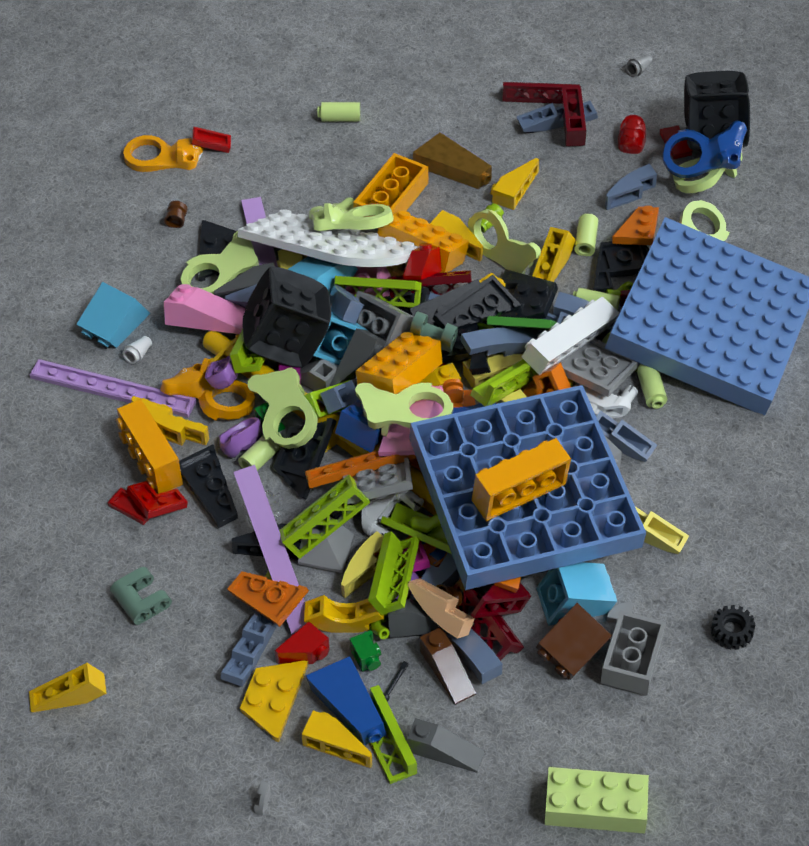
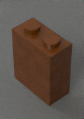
M576 603L537 644V653L546 662L550 661L556 666L555 671L561 677H567L571 680L612 635L584 608Z

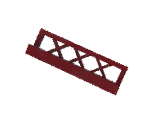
M503 82L502 102L562 104L561 88L564 86H580V84Z
M471 270L441 272L423 280L407 281L421 282V286H426L429 288V291L442 295L444 293H439L433 288L435 285H448L449 288L445 292L447 293L451 289H456L454 287L456 283L472 282ZM403 276L388 277V279L392 280H406L403 279ZM389 289L391 298L395 297L394 291Z
M461 579L453 586L464 593L463 603L457 609L468 614L469 607L476 608L481 598L485 595L481 587L465 590ZM501 615L475 618L473 622L475 626L472 625L471 629L484 641L487 640L486 644L491 650L493 648V641H499L503 648L496 654L500 661L509 652L519 653L524 648ZM481 624L488 626V637L481 636Z

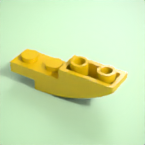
M132 396L131 402L138 399L143 401L167 440L181 446L185 440L205 446L208 443V426L179 416H173L172 408L165 404H158L145 398Z

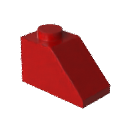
M431 243L420 244L419 248L412 250L403 279L423 280L441 272L440 247H434Z
M307 622L275 650L276 662L278 664L305 660L308 661V664H314L318 659L322 660L328 655L330 650L329 638L312 623Z

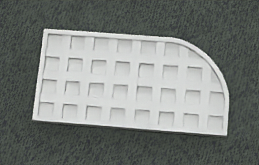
M280 210L276 214H270L264 219H258V221L248 223L246 226L238 229V237L348 266L385 267L408 262L411 251L419 248L413 242H399L394 237L384 238L374 232L365 233L361 232V230L353 229L316 231L308 215L292 214L290 210Z

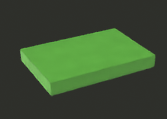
M487 317V325L501 328L518 327L550 330L557 323L547 319Z

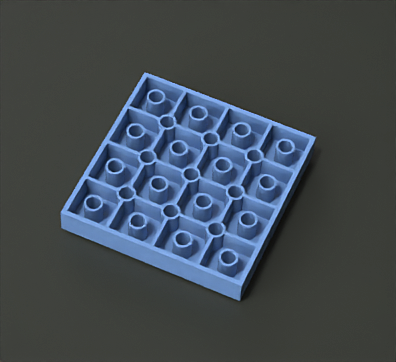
M665 217L614 324L605 349L751 411L766 415L809 309V277Z
M583 385L411 423L409 440L465 590L643 547L646 536L645 528ZM557 438L571 458L566 485L485 521L472 502L475 474L484 468L489 469L497 465L504 459H511L524 450L533 449L543 441Z

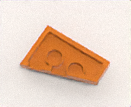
M638 207L612 236V244L652 246L655 239L659 207Z
M243 571L227 588L232 595L279 627L309 592L305 586H294L284 581H273L264 576Z

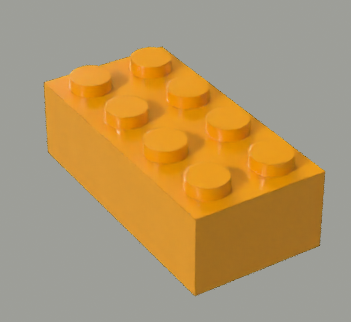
M393 153L355 199L353 208L370 204H383L391 208L392 214L398 211H407L428 185V166Z
M407 211L396 212L393 214L394 220L391 223L378 228L377 234L380 237H394L396 241L413 242L415 246L431 243L434 247H440L441 272H449L463 264L469 244L468 240L463 239L459 234L445 231L441 226L429 224L425 219L411 216Z
M411 332L402 333L356 370L357 385L360 383H370L375 388L398 394L413 384H418L442 364L441 341L432 339L429 336L415 335Z
M138 399L117 408L118 418L116 422L121 430L119 437L123 444H128V452L131 458L137 459L138 469L142 475H147L146 481L158 494L182 486L179 459L143 401Z
M557 438L543 441L533 449L524 450L511 459H504L497 465L489 469L484 468L475 474L472 502L485 521L493 519L566 485L571 458Z

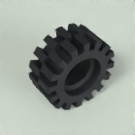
M731 605L730 609H728V606H723V611L718 609L717 613L713 616L711 634L714 636V641H720L719 645L721 647L726 644L727 649L730 650L732 646L735 647V650H739L740 645L742 648L746 647L747 643L750 644L754 635L755 622L753 615L749 616L750 612L748 610L743 612V607L739 606V609H735V605ZM728 622H734L741 626L742 631L733 633L726 630L724 625Z

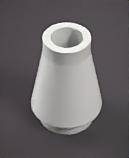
M143 336L141 339L125 346L123 351L124 359L130 364L139 363L149 347L152 346L151 339Z

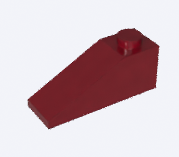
M564 86L561 90L566 146H585L587 130L581 86Z
M521 583L516 593L493 585L481 598L471 616L473 618L519 613L531 598V594Z

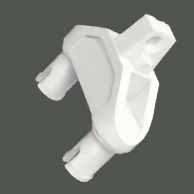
M575 382L573 387L580 386V384ZM627 385L620 396L611 394L609 397L583 386L595 415L597 416L602 411L612 419L628 414L631 409V402L638 394V390L634 386L629 392L631 385Z
M411 490L404 494H390L379 500L369 499L370 503L362 509L363 531L368 536L373 535L376 531L384 536L385 533L390 531L382 526L383 523L380 521L382 516L388 517L392 513L396 503L403 501L413 511H417L420 507L414 501L422 506L424 500Z

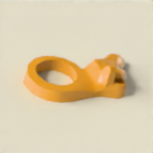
M142 135L135 137L127 143L123 151V159L129 168L138 172H153L170 168L192 170L196 168L205 147L192 145L191 138L179 139L170 146L159 137ZM143 145L156 146L161 150L160 154L151 160H138L132 156L133 151Z
M204 358L202 364L196 363L192 367L183 368L175 377L162 381L161 392L166 395H183L197 398L203 413L214 420L218 418L227 420L239 419L249 415L255 406V396L249 390L248 384L234 380L225 389H215L207 382L205 373L211 363L208 358ZM223 392H232L241 395L245 401L237 406L228 407L216 403L213 398Z

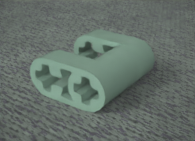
M417 311L413 318L410 332L415 335L429 336L432 339L440 340L441 349L450 353L457 338L458 327L449 323L446 324L444 329L428 323L427 314Z
M140 567L120 578L110 588L113 596L136 625L166 610L172 603L171 598L164 590H159L144 599L137 593L149 586L154 580L153 575L146 567Z

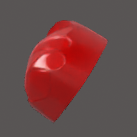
M629 115L625 117L620 126L618 148L623 153L639 154L643 151L646 141L645 122L638 115Z

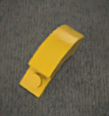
M323 595L305 602L304 622H310L319 630L326 632H364L369 630L370 623L384 619V615H380L368 599L356 603H339Z

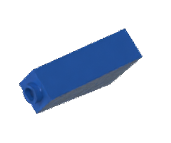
M350 656L306 675L311 691L364 745L377 742L386 736L383 721Z

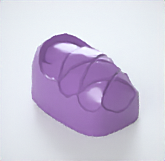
M230 355L222 360L211 362L206 370L205 379L215 389H225L237 378L238 373L235 374Z
M251 417L245 419L219 436L220 448L226 456L235 458L239 452L248 450L261 438L263 431L259 418Z

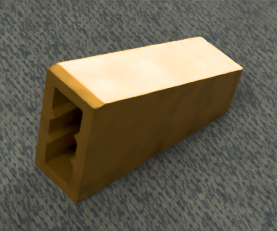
M440 132L413 152V161L428 166V172L479 189L483 185L489 184L492 179V166Z

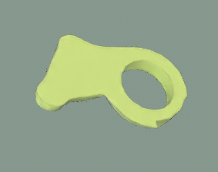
M700 158L682 163L679 166L684 168L692 167L697 164ZM714 169L706 172L709 174L695 181H684L685 178H679L674 175L673 179L676 189L683 193H697L714 186L724 171L728 176L735 178L737 176V169Z
M702 200L692 201L682 211L679 223L698 230L691 220V214L701 213L709 217L715 226V234H710V236L722 241L728 238L730 232L726 231L724 217L713 204Z
M325 203L324 207H313L309 211V219H311L316 231L375 229L388 225L394 220L391 208L383 204L363 205L343 212L336 205L332 206L330 203Z
M489 209L474 213L469 218L468 229L483 245V255L499 263L505 269L525 274L526 270L533 265V261L539 258L541 250L537 244L532 242L527 244L522 241L509 239L506 224L495 211ZM482 219L488 220L494 226L498 240L496 246L491 245L484 238L481 231Z
M237 231L234 233L232 241L222 253L203 254L193 257L186 262L188 266L183 270L181 282L182 284L190 285L194 275L202 270L212 269L218 271L220 274L217 281L209 287L201 288L214 294V290L236 278L237 275L259 265L251 240L238 237Z
M292 367L268 374L253 375L248 380L249 390L254 394H259L269 403V408L262 424L265 440H273L279 446L287 449L305 445L313 437L318 422L317 414L304 396L306 392L299 383V374ZM291 411H303L305 414V424L302 430L291 438L280 437L278 428L281 419Z

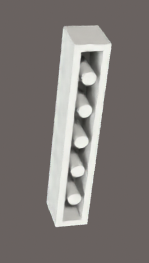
M604 297L596 301L591 300L584 309L580 307L573 316L568 315L561 324L557 322L553 325L549 332L546 330L542 332L537 340L531 339L524 347L526 351L522 358L541 375L609 329L620 313Z

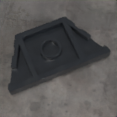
M202 220L200 255L222 253L232 241L233 235L237 231ZM212 269L202 270L198 274L199 282L205 281V278L214 274L218 276L220 273Z
M327 418V421L317 423V429L313 437L305 445L291 449L281 447L273 466L277 473L284 478L302 499L306 500L310 492L305 471L320 466L337 423L333 418ZM303 426L289 427L285 438L297 435Z

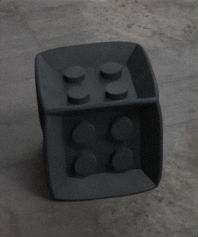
M708 71L686 75L684 83L686 129L695 130L711 139L728 129L732 122L738 120L747 127L743 148L747 147L750 137V100L746 75L739 71ZM687 140V145L690 149L701 151L698 144Z
M269 267L253 290L243 315V338L246 348L261 357L291 367L303 368L307 365L325 337L331 320L330 296L326 286L315 279L280 267Z

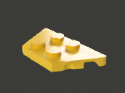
M304 660L256 668L240 706V711L247 718L252 719L260 729H264L276 742H279L306 673L308 661Z

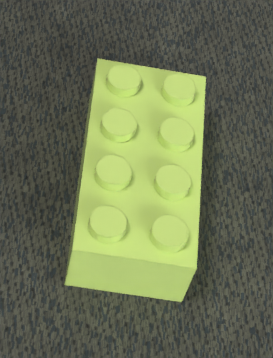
M549 767L545 825L645 833L648 812L649 775Z

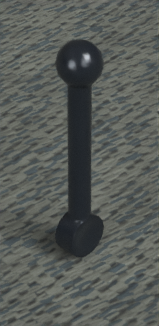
M403 661L400 670L387 691L383 693L387 702L390 699V693L408 667V662Z

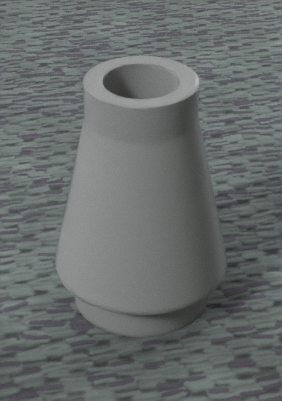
M646 54L630 59L626 64L627 73L630 76H640L652 64L651 56Z

